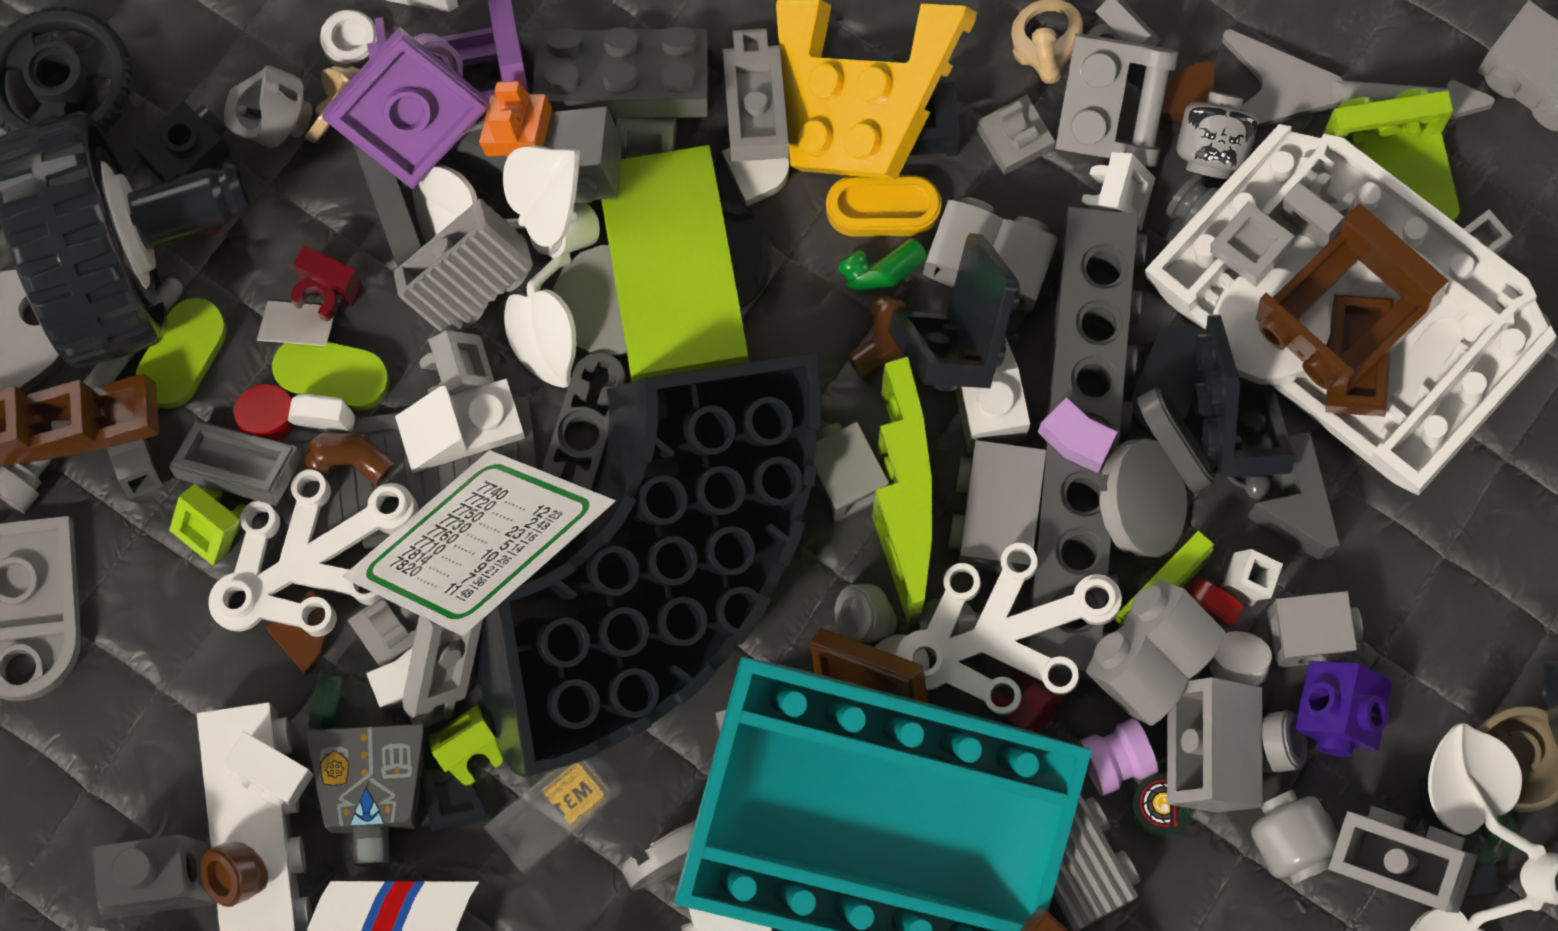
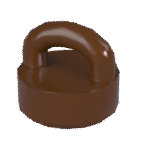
M225 842L210 848L203 855L200 871L203 885L211 898L220 905L233 907L249 900L266 889L268 870L262 858L253 848L241 842Z

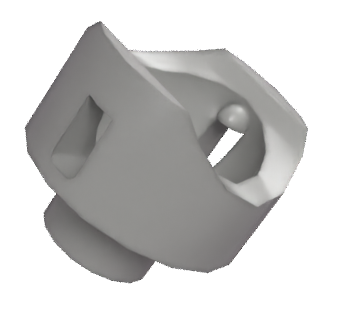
M271 65L264 66V69L232 87L227 96L224 109V123L227 128L235 134L268 148L279 146L288 135L294 138L300 137L308 128L312 117L311 103L303 100V84L301 79ZM246 112L256 116L258 120L246 118L243 115Z

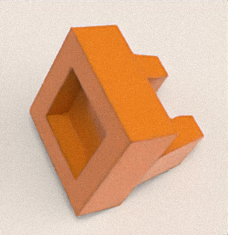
M497 82L494 91L496 95H490V107L487 109L479 140L485 155L509 156L514 150L523 146H544L552 112V106L546 94H528L520 82Z

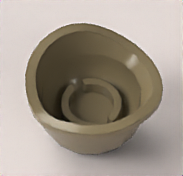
M1516 706L1504 709L1487 719L1478 728V731L1491 735L1503 742L1512 751L1521 769L1522 787L1520 796L1510 811L1535 812L1558 801V747L1549 726L1548 712L1536 707Z

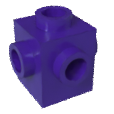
M1309 661L1303 694L1298 702V718L1295 730L1318 741L1316 749L1329 755L1352 757L1354 749L1379 751L1382 732L1388 721V703L1393 681L1360 663Z

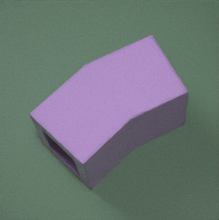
M1067 397L1040 423L1038 433L1064 458L1096 473H1099L1117 435V431L1089 419Z

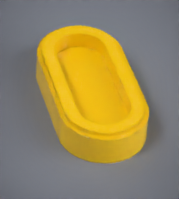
M899 175L897 180L860 176L844 177L831 187L826 199V214L832 227L841 234L852 237L922 235L935 226L941 210V196L937 187L930 180L917 175Z

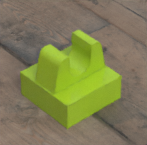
M194 483L179 496L169 531L212 566H215L229 554L233 539L242 528L240 516L246 505L241 503L234 510L229 511L220 504L224 491L210 487L201 489Z
M479 705L471 708L428 737L431 752L444 772L449 770L464 785L468 786L475 782L473 773L467 766L471 756L475 754L486 755L495 768L503 762L490 721Z

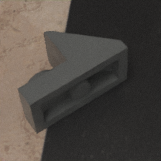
M1307 432L1289 436L1294 453L1293 471L1290 474H1274L1279 490L1281 492L1288 491L1289 496L1256 503L1249 512L1248 518L1317 560L1327 559L1337 550L1340 543L1311 434Z

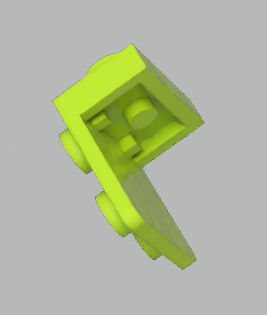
M1415 88L1398 94L1394 99L1373 102L1369 97H1359L1347 100L1333 110L1323 134L1343 137L1453 222L1458 217L1460 208L1442 136V131L1453 114L1448 90L1429 93V90L1426 88Z

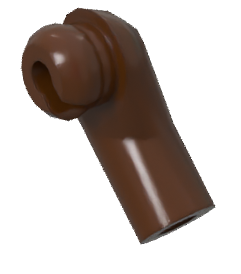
M883 294L877 297L871 305L870 312L874 315L873 338L847 354L850 365L861 379H864L902 353L889 334L888 328L893 310L909 311L903 300L897 299L891 294Z
M356 432L321 433L309 442V450L304 455V462L308 469L316 470L322 475H326L335 469V465H352L376 486L383 484L396 468V464L364 436Z

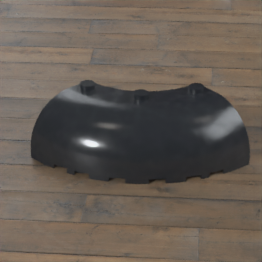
M817 352L644 378L607 389L609 408L608 440L603 466L593 492L616 501L485 616L482 621L475 653L479 684L497 744L504 759L514 773L519 776L528 777L570 766L600 754L601 751L652 727L651 724L655 723L678 704H683L693 697L717 673L716 670L727 660L737 645L743 644L759 623L771 602L769 598L777 586L784 568L789 567L799 544L805 525L802 519L810 487L815 485L817 466H814L817 430H821V391Z

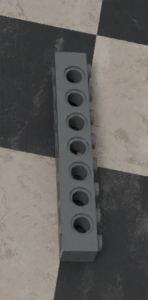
M1068 207L1063 225L1046 417L1067 397L1089 419L1117 431L1115 440L1106 456V461L1113 449L1119 445L1120 436L1129 437L1131 430L1133 402L1123 401L1124 379L1134 380L1138 348L1137 345H1128L1127 343L1129 324H1138L1140 319L1142 290L1132 289L1134 268L1143 269L1147 235L1137 234L1138 214ZM1093 266L1107 267L1114 273L1116 281L1109 285L1097 284L1089 278L1087 270ZM1088 321H1100L1110 329L1112 336L1104 341L1092 340L1085 335L1082 325ZM1085 376L1096 377L1104 383L1107 393L1101 397H1088L1079 390L1076 381ZM1045 439L1043 450H1046L1034 545L1038 567L1031 578L1029 610L1074 594L1077 584L1090 575H1105L1118 585V573H1110L1108 568L1110 550L1119 551L1120 549L1114 544L1105 528L1099 506L1100 490H1107L1109 476L1102 475L1105 461L1099 473H1096L1064 458ZM1073 489L1088 490L1096 498L1097 508L1090 512L1077 511L1068 503L1066 494ZM1068 546L1083 547L1091 555L1092 566L1085 570H1074L1064 563L1061 551ZM1093 588L1086 594L1085 601L1089 607L1101 609L1107 605L1109 595L1102 588ZM1089 623L1078 629H1071L1060 625L1026 637L1025 646L1050 658L1061 656L1072 660L1077 666L1079 681L1094 683V680L1086 673L1087 667L1094 656L1097 644L1106 635L1113 632L1103 631L1104 625H1092ZM1056 665L1049 672V675L1054 679H1072V672L1065 665Z

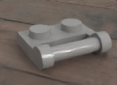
M1075 33L1055 149L1110 158L1112 152L1132 153L1144 166H1157L1160 148L1155 146L1168 74L1169 70H1175L1179 52L1158 46ZM1130 63L1146 66L1133 141L1116 138Z

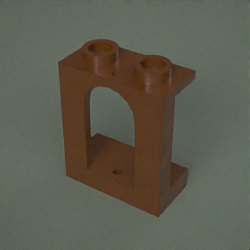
M1359 203L1343 218L1339 234L1277 294L1271 297L1266 292L1260 298L1256 320L1259 322L1260 332L1273 346L1280 350H1284L1287 347L1304 362L1302 367L1315 384L1326 390L1331 387L1344 398L1442 302L1449 280ZM1360 261L1396 292L1401 299L1350 349L1337 356L1301 324L1299 320L1322 295L1351 267Z

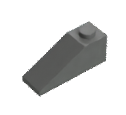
M597 107L551 112L543 147L577 149L580 151L575 203H590L597 199L617 198L623 140L608 108ZM478 119L449 151L457 166L503 182L504 166L508 156L485 155L479 144L485 119Z

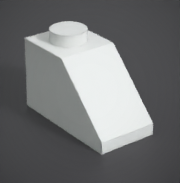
M1005 335V357L1001 366L995 369L991 389L957 386L955 389L968 452L973 451L975 440L1011 445L1025 442L1028 434L1030 420L1020 373Z

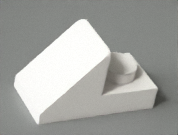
M507 379L451 396L446 385L438 387L395 416L413 473L525 438Z

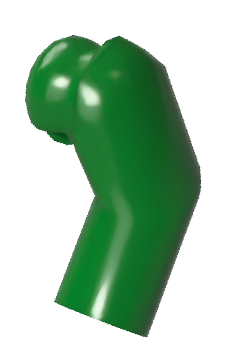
M911 238L882 260L872 264L868 261L864 251L857 250L840 260L838 270L846 278L844 284L857 292L893 287L925 263L927 254L924 247L917 240Z

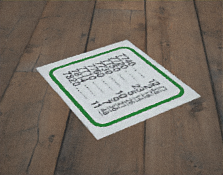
M489 450L415 513L405 524L400 526L345 573L342 578L463 637L616 500Z

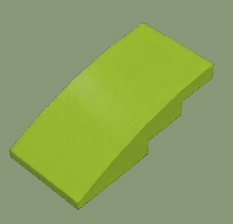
M705 145L621 159L617 198L601 199L632 382L650 377L749 363L710 146Z
M905 357L885 363L881 396L890 423L880 426L877 458L889 485L875 489L872 518L909 627L919 624L925 600L932 543V476L924 416L909 359Z

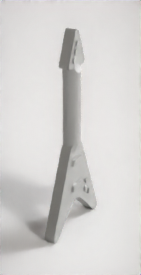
M1226 30L1222 37L1223 44L1247 67L1261 84V90L1243 104L1241 108L1256 116L1258 120L1257 129L1331 109L1350 99L1369 97L1373 102L1391 100L1398 94L1415 88H1426L1429 90V93L1448 90L1453 108V114L1450 119L1488 110L1495 101L1492 96L1454 80L1449 81L1446 88L1343 81L1336 74L1234 30Z

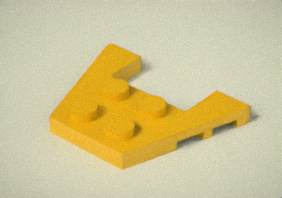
M777 0L776 11L789 143V166L802 172L897 180L930 114L929 111L925 110V107L940 77H948L953 65L948 63L949 58L962 32L970 33L976 21L977 12L967 6L921 4L910 60L906 63L821 58L832 5L823 0Z

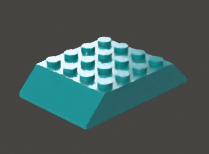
M741 657L673 903L782 931H1020L1038 907L1047 912L1049 910L1092 750L1005 723L789 666Z

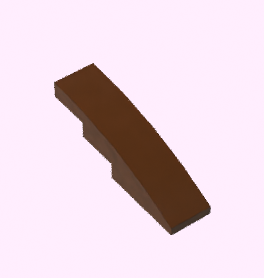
M145 373L95 388H90L79 379L28 395L16 386L0 390V466L43 461L101 450L159 435L156 382Z

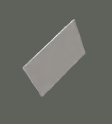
M267 301L257 340L327 346L334 317L328 322L321 320L318 314L321 305L304 304L301 309H298L290 302Z

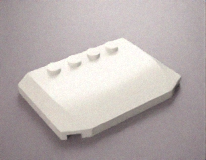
M1279 124L1145 269V277L1168 304L1206 333L1207 316L1213 315L1221 293L1237 277L1241 276L1210 253V244L1248 201L1295 236L1294 245L1274 268H1284L1298 273L1322 248L1283 219V198L1297 182H1300L1310 190L1313 180L1325 172L1331 176L1330 186L1321 195L1326 202L1336 203L1340 201L1349 190L1354 193L1353 208L1359 203L1362 204L1449 280L1442 302L1390 352L1387 411L1385 417L1325 412L1327 390L1315 384L1306 373L1286 384L1271 386L1391 482L1416 495H1420L1554 345L1557 336L1552 326L1548 327L1536 302L1537 295L1526 276L1343 137L1323 134L1322 138L1292 132L1291 126ZM1360 261L1351 267L1323 295L1330 310L1331 324L1334 294L1394 298V305L1401 299L1396 292Z

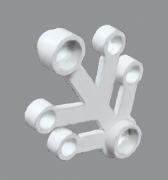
M308 469L299 472L291 483V492L297 501L279 562L260 573L268 539L278 532L280 517L271 505L260 501L251 502L243 509L240 516V523L246 534L235 571L222 577L211 590L209 610L212 617L219 625L230 631L239 632L251 629L264 619L301 627L309 635L321 637L330 633L336 624L337 617L335 610L326 600L320 597H310L300 604L274 597L273 595L294 583L351 595L365 605H373L383 597L373 592L361 594L358 590L359 585L342 578L349 569L329 566L324 563L377 530L391 535L419 511L416 499L407 488L400 484L387 483L381 485L372 492L365 509L311 542L320 509L329 500L331 487L323 475L316 470ZM312 481L319 482L320 488L316 495L310 498L303 497L302 491L307 483ZM389 497L399 498V505L394 512L390 514L381 513V505L384 500ZM262 512L269 513L268 523L263 528H252V521L257 514ZM238 591H244L246 594L244 604L237 609H230V597ZM316 608L325 609V618L320 624L316 626L308 625V615L312 610Z
M1013 543L1005 548L1001 555L1003 570L974 630L951 637V634L965 601L973 599L979 593L981 579L977 570L966 563L954 564L946 571L944 575V587L946 590L926 630L914 631L907 635L901 641L896 651V656L913 662L916 653L921 649L928 648L936 653V664L931 669L924 670L927 690L937 689L947 683L985 701L989 709L998 715H1008L1016 711L1020 706L1022 695L1015 681L1007 677H998L991 680L959 662L981 653L1043 681L1045 687L1054 694L1065 695L1075 689L1079 681L1077 666L1072 660L1061 656L1050 658L1016 641L1080 618L1092 625L1107 624L1115 619L1120 612L1122 606L1121 591L1116 582L1111 578L1100 574L1090 575L1077 584L1074 594L1008 617L1024 581L1031 578L1038 567L1035 551L1025 543ZM1015 552H1025L1031 558L1029 568L1021 573L1012 571L1008 567L1009 557ZM967 572L972 575L974 584L968 592L958 593L952 589L951 581L955 574ZM1093 588L1104 589L1109 595L1107 605L1101 609L1089 607L1085 601L1088 591ZM1065 665L1070 668L1072 679L1069 684L1057 687L1049 681V672L1054 666ZM1006 685L1013 689L1015 697L1009 706L998 707L992 702L991 695L997 686Z

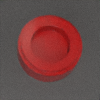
M262 384L251 387L243 392L235 402L234 418L240 432L279 441L294 426V424L288 421L291 398L284 389L278 386Z
M1197 576L1192 578L1185 589L1215 621L1228 627L1230 625L1234 626L1245 608L1233 596Z

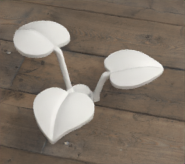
M530 145L514 150L505 162L503 173L505 196L510 207L520 216L519 218L503 220H506L515 229L526 228L535 250L540 254L552 257V260L528 282L527 294L516 293L508 297L504 312L505 330L514 354L527 370L544 382L565 388L569 387L571 370L576 355L577 342L574 319L569 307L559 295L551 290L544 289L540 291L542 284L560 267L571 263L570 252L596 243L599 237L600 226L597 215L587 203H575L580 151L577 149H554ZM435 165L413 190L416 217L426 242L428 243L477 201L476 192L469 181L461 173L446 166Z
M1466 723L1453 726L1441 740L1434 753L1428 777V791L1432 808L1442 824L1454 833L1462 835L1471 834L1485 823L1490 832L1527 853L1529 859L1524 863L1520 872L1521 884L1527 896L1524 899L1476 912L1469 920L1461 911L1459 913H1451L1434 908L1421 915L1415 921L1410 931H1484L1478 929L1484 922L1525 910L1539 911L1544 903L1558 905V854L1547 853L1542 845L1531 843L1501 825L1495 818V816L1504 815L1512 810L1519 799L1522 787V774L1516 757L1503 742L1472 728Z

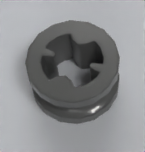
M1198 173L1187 180L1178 190L1166 210V214L1170 218L1175 219L1179 216L1183 219V228L1219 190L1217 187L1206 188L1204 185L1205 178Z

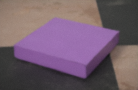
M399 27L322 111L323 120L413 189L490 105L488 98Z

